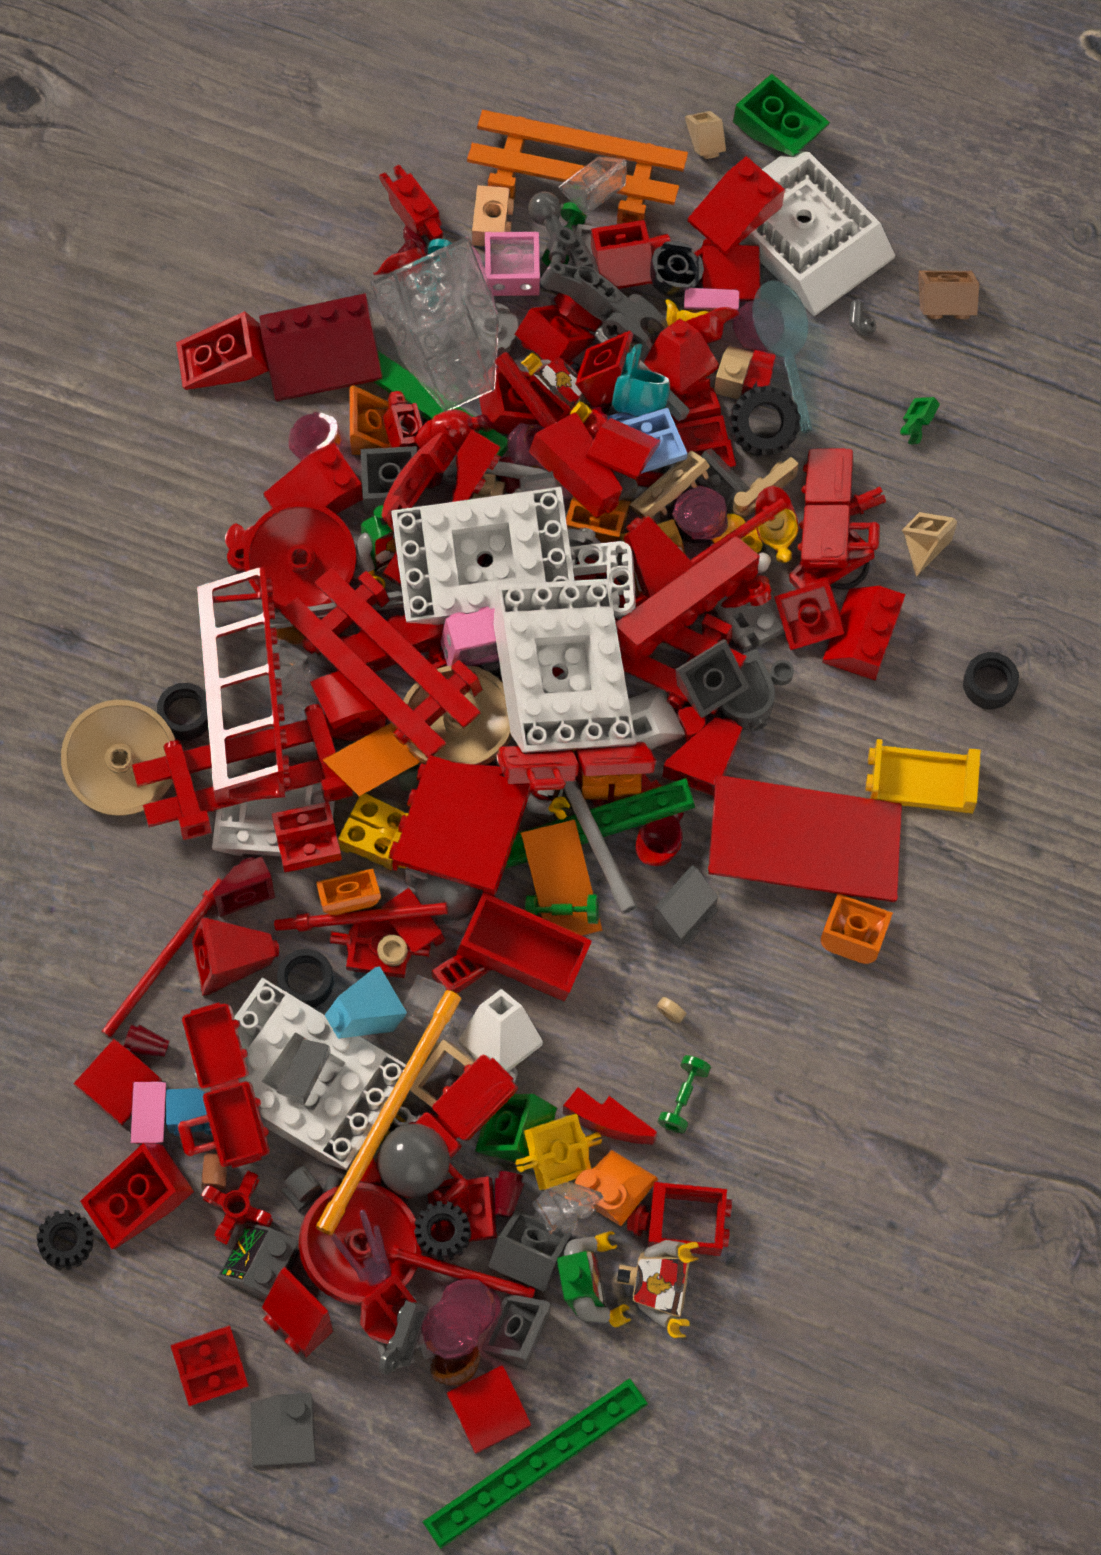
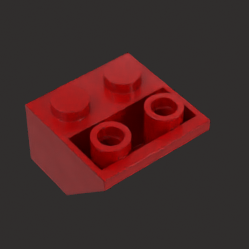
M645 220L591 228V250L597 263L599 274L618 289L652 284L650 278L652 254Z

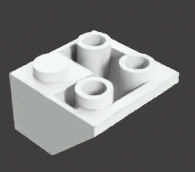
M655 688L628 699L635 741L645 742L650 749L685 737V732L673 707L666 701L668 697L665 691L660 688Z
M501 989L479 1005L460 1036L458 1044L476 1059L483 1054L490 1058L493 1057L509 1072L543 1045V1041L523 1006Z

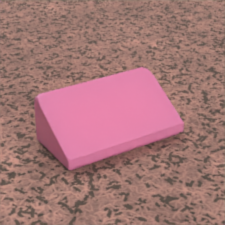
M689 288L684 293L683 310L692 313L700 311L711 312L721 307H730L737 311L739 309L738 290Z
M166 1082L133 1083L130 1143H163Z

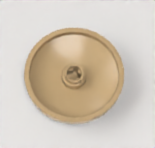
M466 665L479 678L483 690L475 697L469 692L465 697L481 714L464 729L447 712L435 721L430 727L446 742V745L434 756L456 763L487 765L496 759L497 754H499V748L507 747L512 738L503 683L495 675L484 669ZM451 666L437 669L447 680L454 675ZM415 683L403 701L414 710L429 695ZM407 742L406 746L413 756L421 763L426 764L428 758L413 743L409 744Z
M109 700L98 703L81 713L71 724L65 735L61 749L63 775L73 794L83 804L97 812L112 816H127L144 811L143 805L159 801L167 793L173 781L171 778L137 787L132 764L165 756L163 746L165 743L175 740L174 735L168 724L159 714L141 703L129 700Z

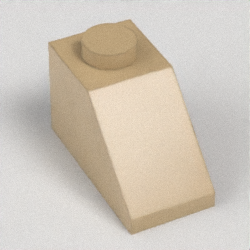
M711 111L685 116L694 150L697 154L705 159L718 157L720 152L726 151L721 118Z
M730 345L727 347L716 375L714 389L716 394L733 399H738L741 396L743 383L754 352Z

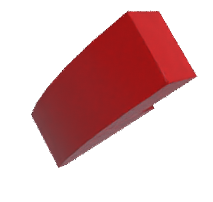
M577 1087L563 1105L564 1115L577 1114L580 1125L593 1132H598L615 1140L636 1144L653 1145L656 1141L657 1131L611 1096L603 1104H600Z

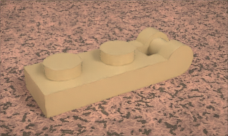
M792 457L784 463L782 461L778 462L771 469L770 474L764 479L762 477L758 478L751 485L748 492H738L735 495L732 513L743 519L755 511L758 494L769 486H776L781 489L796 478L799 463Z

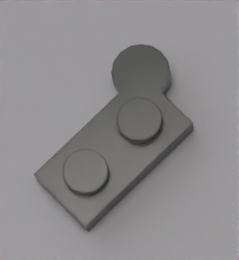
M405 1301L397 1316L398 1325L395 1334L389 1340L387 1350L380 1359V1373L389 1375L392 1371L395 1372L399 1365L410 1367L429 1306L418 1302Z

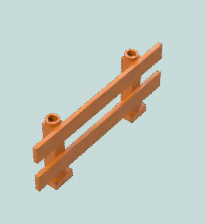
M482 109L477 129L508 135L504 149L472 142L467 162L497 168L496 174L490 173L488 186L509 188V199H515L516 178L514 177L516 173L626 195V201L620 200L617 213V224L645 220L646 205H643L645 200L675 205L679 185L650 179L654 166L684 172L688 152ZM527 139L637 162L634 174L631 176L522 153Z

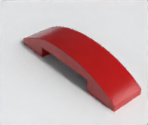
M438 433L409 460L391 486L383 505L382 518L393 532L391 511L412 508L435 473H444L456 456V449L443 433Z

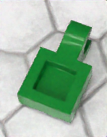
M935 397L914 398L903 417L906 424L902 426L900 434L902 436L911 434L908 440L909 445L920 443L922 439V426L929 425L940 406Z

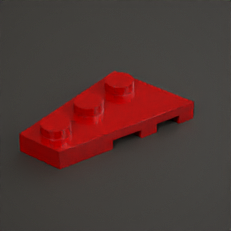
M849 530V542H865L855 530ZM848 549V564L845 569H805L800 562L789 574V581L796 589L829 580L831 585L874 559V550Z

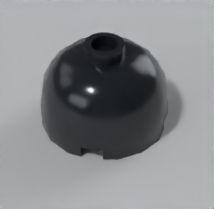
M667 241L652 254L650 278L654 288L661 294L669 297L683 296L686 290L695 288L701 280L704 271L702 259L699 255L697 257L692 252L693 248L688 244L680 241Z

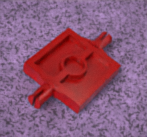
M389 920L354 923L349 934L331 931L330 944L347 946V971L369 973L375 967H381L385 976L405 978L407 964L411 956L429 957L431 945H427L413 954L407 946L408 953L403 963L397 966L385 965L378 956L377 948L379 942L388 935L400 937Z

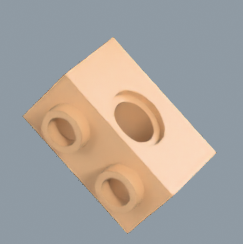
M477 185L472 245L485 246V232H511L512 222L507 221L508 215H513L514 199H509V188ZM491 240V247L504 248L505 240Z

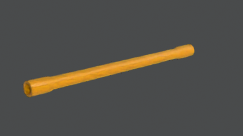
M446 990L429 1025L347 1174L319 1219L316 1228L321 1232L332 1236L345 1212L346 1205L441 1032L460 1003L461 997L456 993Z

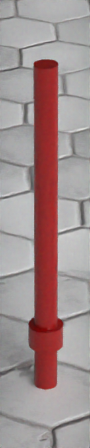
M445 902L355 911L340 915L325 914L311 916L310 913L297 914L295 918L275 919L274 927L276 931L297 929L298 932L311 931L314 927L448 914V906Z

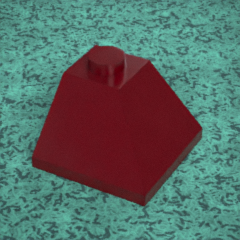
M250 857L242 860L239 865L231 869L213 891L220 917L275 898L272 878L262 857L257 859Z

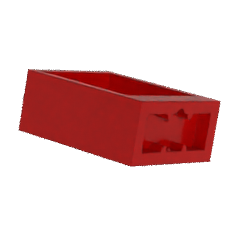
M654 1182L648 1247L664 1240L685 1244L696 1242L661 1238L665 1198L717 1203L714 1243L697 1242L698 1247L690 1249V1252L693 1254L721 1256L723 1247H728L730 1236V1229L724 1228L725 1217L730 1218L732 1210V1199H727V1189Z

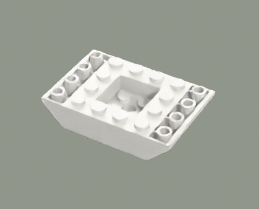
M800 151L794 157L784 153L762 169L785 189L783 206L741 241L743 245L760 246V262L814 317L895 258L881 223L810 152ZM801 215L808 216L811 221L802 223L797 220V217Z
M561 487L391 511L406 623L445 624L446 618L458 612L469 614L478 612L480 608L489 606L490 609L495 608L496 587L498 585L575 581ZM490 554L493 557V563L489 567L479 566L477 559L480 555Z
M608 579L498 585L496 587L493 625L510 732L523 753L635 745L636 741ZM559 667L563 669L565 679L559 680L555 678L552 668Z
M261 978L234 1017V1019L240 1022V1027L237 1030L242 1049H246L248 1052L245 1060L249 1074L245 1078L238 1079L239 1083L244 1081L252 1083L255 1096L261 1100V1105L258 1108L264 1127H267L319 1161L347 1170L358 1154L406 1064L360 1036L338 1039L325 1015L264 978ZM303 1039L327 1044L331 1050L305 1105L277 1093Z

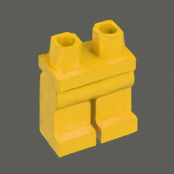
M366 793L359 796L351 812V818H348L338 837L340 850L348 854L349 852L355 853L392 870V859L389 858L390 848L393 841H399L401 835L398 832L399 823L402 816H408V813H404Z

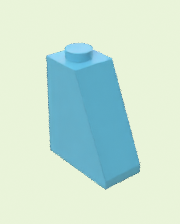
M375 967L340 994L326 1012L325 1017L337 1038L340 1039L393 1032L407 1012L381 967Z

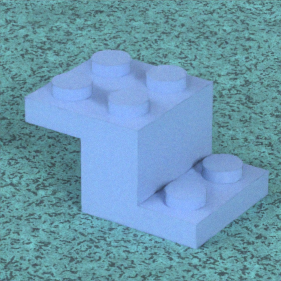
M668 408L639 417L627 413L607 416L608 420L610 418L615 419L661 440L660 445L641 473L687 459V451Z

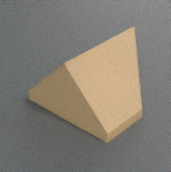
M919 512L902 529L916 577L952 541L957 525L955 518Z

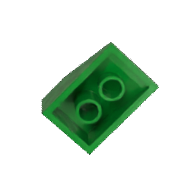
M772 73L736 104L733 123L752 139L792 157L799 153L830 123Z

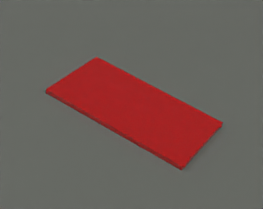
M716 775L714 780L715 790L708 874L875 900L897 901L901 803Z

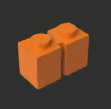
M582 774V795L584 799L608 800L609 784H615L614 800L641 793V774L584 776Z

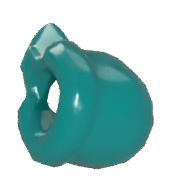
M642 344L634 345L627 354L623 373L617 378L612 401L615 411L627 413L635 417L665 409L670 395V382L667 377L639 368Z

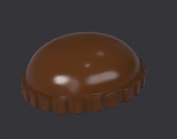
M466 1341L462 1343L457 1342L445 1347L444 1350H441L432 1359L430 1364L432 1378L436 1382L447 1386H456L468 1381L479 1367L481 1355L478 1347L474 1343L471 1344V1342L467 1343Z

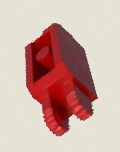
M401 165L393 167L394 174L398 179L394 182L387 173L380 174L379 179L389 194L390 204L404 224L408 225L419 236L425 234L430 241L443 239V231L439 227L442 225L439 219V210L411 173L407 174Z

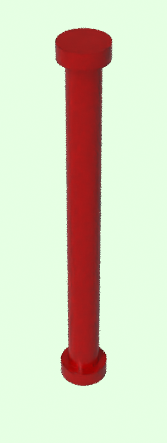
M393 1244L388 1262L395 1263L396 1260L511 1295L533 1298L535 1287L524 1286L399 1249L400 1245Z

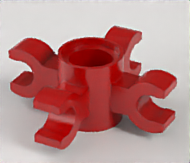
M248 1170L239 1189L227 1194L206 1184L201 1194L202 1200L222 1208L225 1213L222 1222L214 1234L217 1241L227 1245L236 1225L244 1224L247 1221L270 1228L273 1222L272 1215L252 1207L250 1203V1198L260 1182V1179H258L259 1175ZM235 1202L245 1204L244 1210L240 1213H232L229 1211V1208Z

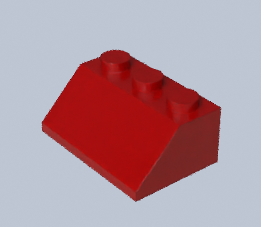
M879 585L849 589L840 612L845 634L830 639L822 663L876 681L906 594Z

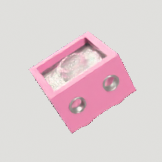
M485 232L486 296H539V232Z
M489 606L480 608L478 612L469 614L458 612L446 618L440 642L447 666H452L458 660L470 666L499 661L493 625L495 608L490 609Z

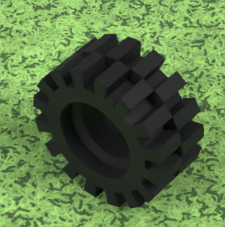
M438 1201L437 1205L432 1206V1204H429L425 1212L422 1210L419 1213L420 1217L415 1221L416 1229H414L417 1243L424 1254H428V1257L433 1259L434 1257L438 1258L440 1261H444V1258H449L450 1261L454 1259L455 1255L458 1254L460 1256L463 1254V1249L469 1246L471 1227L466 1213L462 1212V1208L458 1205L455 1207L453 1203L448 1201L447 1204H442V1201ZM438 1221H449L455 1227L453 1237L447 1242H438L431 1236V1229Z
M64 1210L62 1214L59 1211L54 1212L53 1217L47 1216L45 1223H41L39 1226L37 1245L40 1254L48 1265H55L56 1269L61 1270L62 1267H66V1270L72 1269L71 1266L76 1265L78 1267L82 1265L81 1262L84 1259H88L89 1253L93 1249L94 1238L91 1226H89L85 1217L81 1218L77 1212L71 1214L70 1210ZM64 1229L72 1230L78 1238L76 1245L68 1251H61L53 1244L55 1235Z

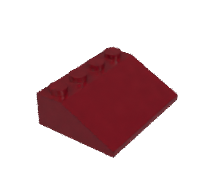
M366 293L259 315L262 339L276 402L383 379L372 311Z

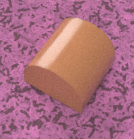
M206 1153L203 1159L202 1191L206 1184L219 1191L225 1190L227 1167L220 1165L218 1154Z

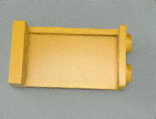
M877 739L875 747L869 748L868 765L873 766L872 774H867L865 791L870 792V799L901 803L902 806L973 814L977 804L981 750L969 748L967 755L882 746V739Z

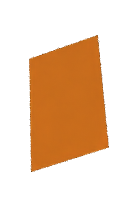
M393 723L323 759L358 796L365 794L420 763L409 751L406 744L403 746L394 737L392 732L396 730V727Z
M575 820L522 832L521 835L539 907H551L552 904L587 906L588 894H593ZM573 912V915L552 916V913H541L543 919L581 936L603 931L600 918L598 924L588 923L587 912Z

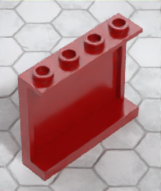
M429 755L426 764L421 763L417 780L420 782L417 790L412 789L407 803V806H410L408 816L403 815L400 820L398 832L401 835L399 841H393L390 848L389 858L392 859L393 870L397 871L400 865L483 890V892L495 897L530 796V784H508L507 779L503 776Z

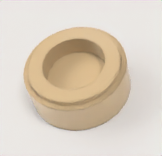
M396 935L384 937L379 942L377 948L379 959L388 966L400 965L404 962L408 953L405 941Z
M662 997L656 1005L657 1010L662 1015L675 1023H681L687 1015L678 1004L666 997Z

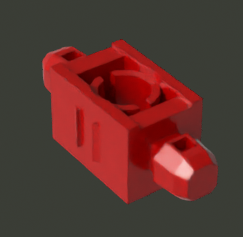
M401 391L391 392L388 397L389 409L383 416L390 447L417 446L418 452L420 448L416 443V436L423 425L417 403L407 404L406 398ZM401 426L405 427L408 432L404 431Z

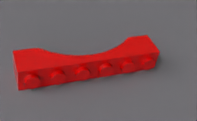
M472 429L455 456L457 476L452 502L468 500L473 492L478 495L487 481L482 478L487 469L493 471L501 458L497 454L500 447ZM396 551L382 576L401 587Z

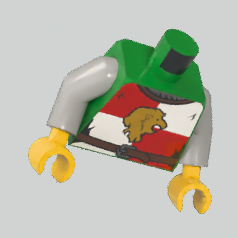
M380 505L374 509V516L361 524V535L356 544V555L362 573L367 571L385 588L384 579L375 575L374 570L378 572L387 567L397 550L394 532L382 518L383 505Z
M608 1231L595 1237H585L569 1241L565 1247L564 1256L557 1258L563 1296L568 1306L583 1321L601 1323L609 1321L615 1328L631 1321L630 1318L627 1319L622 1314L629 1310L627 1305L621 1304L612 1310L606 1307L599 1264L595 1252L596 1250L605 1252L617 1248V1245L612 1246L608 1241V1236L615 1233Z

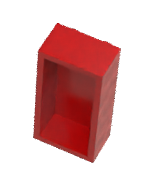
M483 892L456 954L565 1002L592 940Z

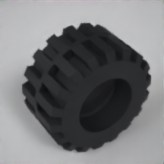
M772 386L755 387L741 395L735 405H733L732 413L729 417V423L731 424L730 432L733 434L737 445L739 444L744 451L756 456H771L787 449L797 438V432L800 431L801 427L799 425L801 414L797 410L799 407L791 399L792 396L789 393L783 392V389ZM759 405H770L780 415V428L771 437H759L753 433L749 426L750 413Z

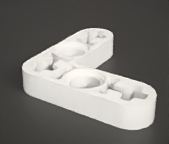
M617 541L570 547L574 576L607 572L615 618L621 619L636 608L634 558L631 547L627 543ZM620 552L623 553V566H618L616 558ZM596 554L599 556V560L594 564L584 562L588 555ZM575 557H578L580 562L579 565H576L577 561ZM620 575H625L629 578L627 583L623 585L613 583L614 579ZM619 595H624L626 602L624 608H619Z

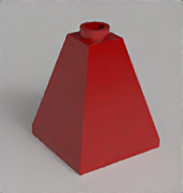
M209 918L201 919L192 939L202 996L210 995L271 965L274 958L279 957L277 940H272L271 934Z

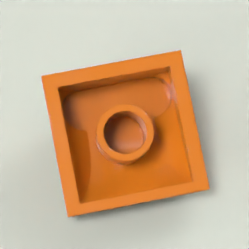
M373 868L316 882L323 912L329 915H340L370 908L381 899Z
M837 894L821 935V944L831 953L863 964L872 963L878 957L893 913L842 894Z
M611 1150L593 1169H587L578 1175L575 1180L573 1195L580 1202L622 1226L654 1186V1182L658 1181V1178Z

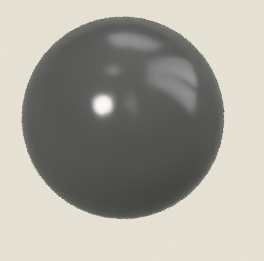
M427 874L428 879L416 877L415 892L417 899L422 905L447 903L448 914L433 916L437 919L455 921L469 916L476 910L483 894V890Z
M405 1124L395 1128L383 1139L377 1154V1167L383 1182L395 1193L406 1197H421L432 1193L443 1183L450 1166V1157L445 1141L434 1129L422 1124Z

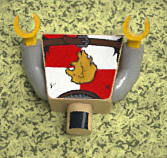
M664 1240L648 1247L645 1253H641L638 1258L637 1267L619 1266L617 1283L633 1285V1301L638 1303L639 1309L654 1322L666 1328L669 1335L673 1338H685L686 1335L680 1332L679 1327L680 1325L689 1326L690 1324L687 1319H677L676 1316L680 1317L683 1312L689 1264L699 1259V1257L692 1256L690 1249L698 1247L697 1242L685 1244Z

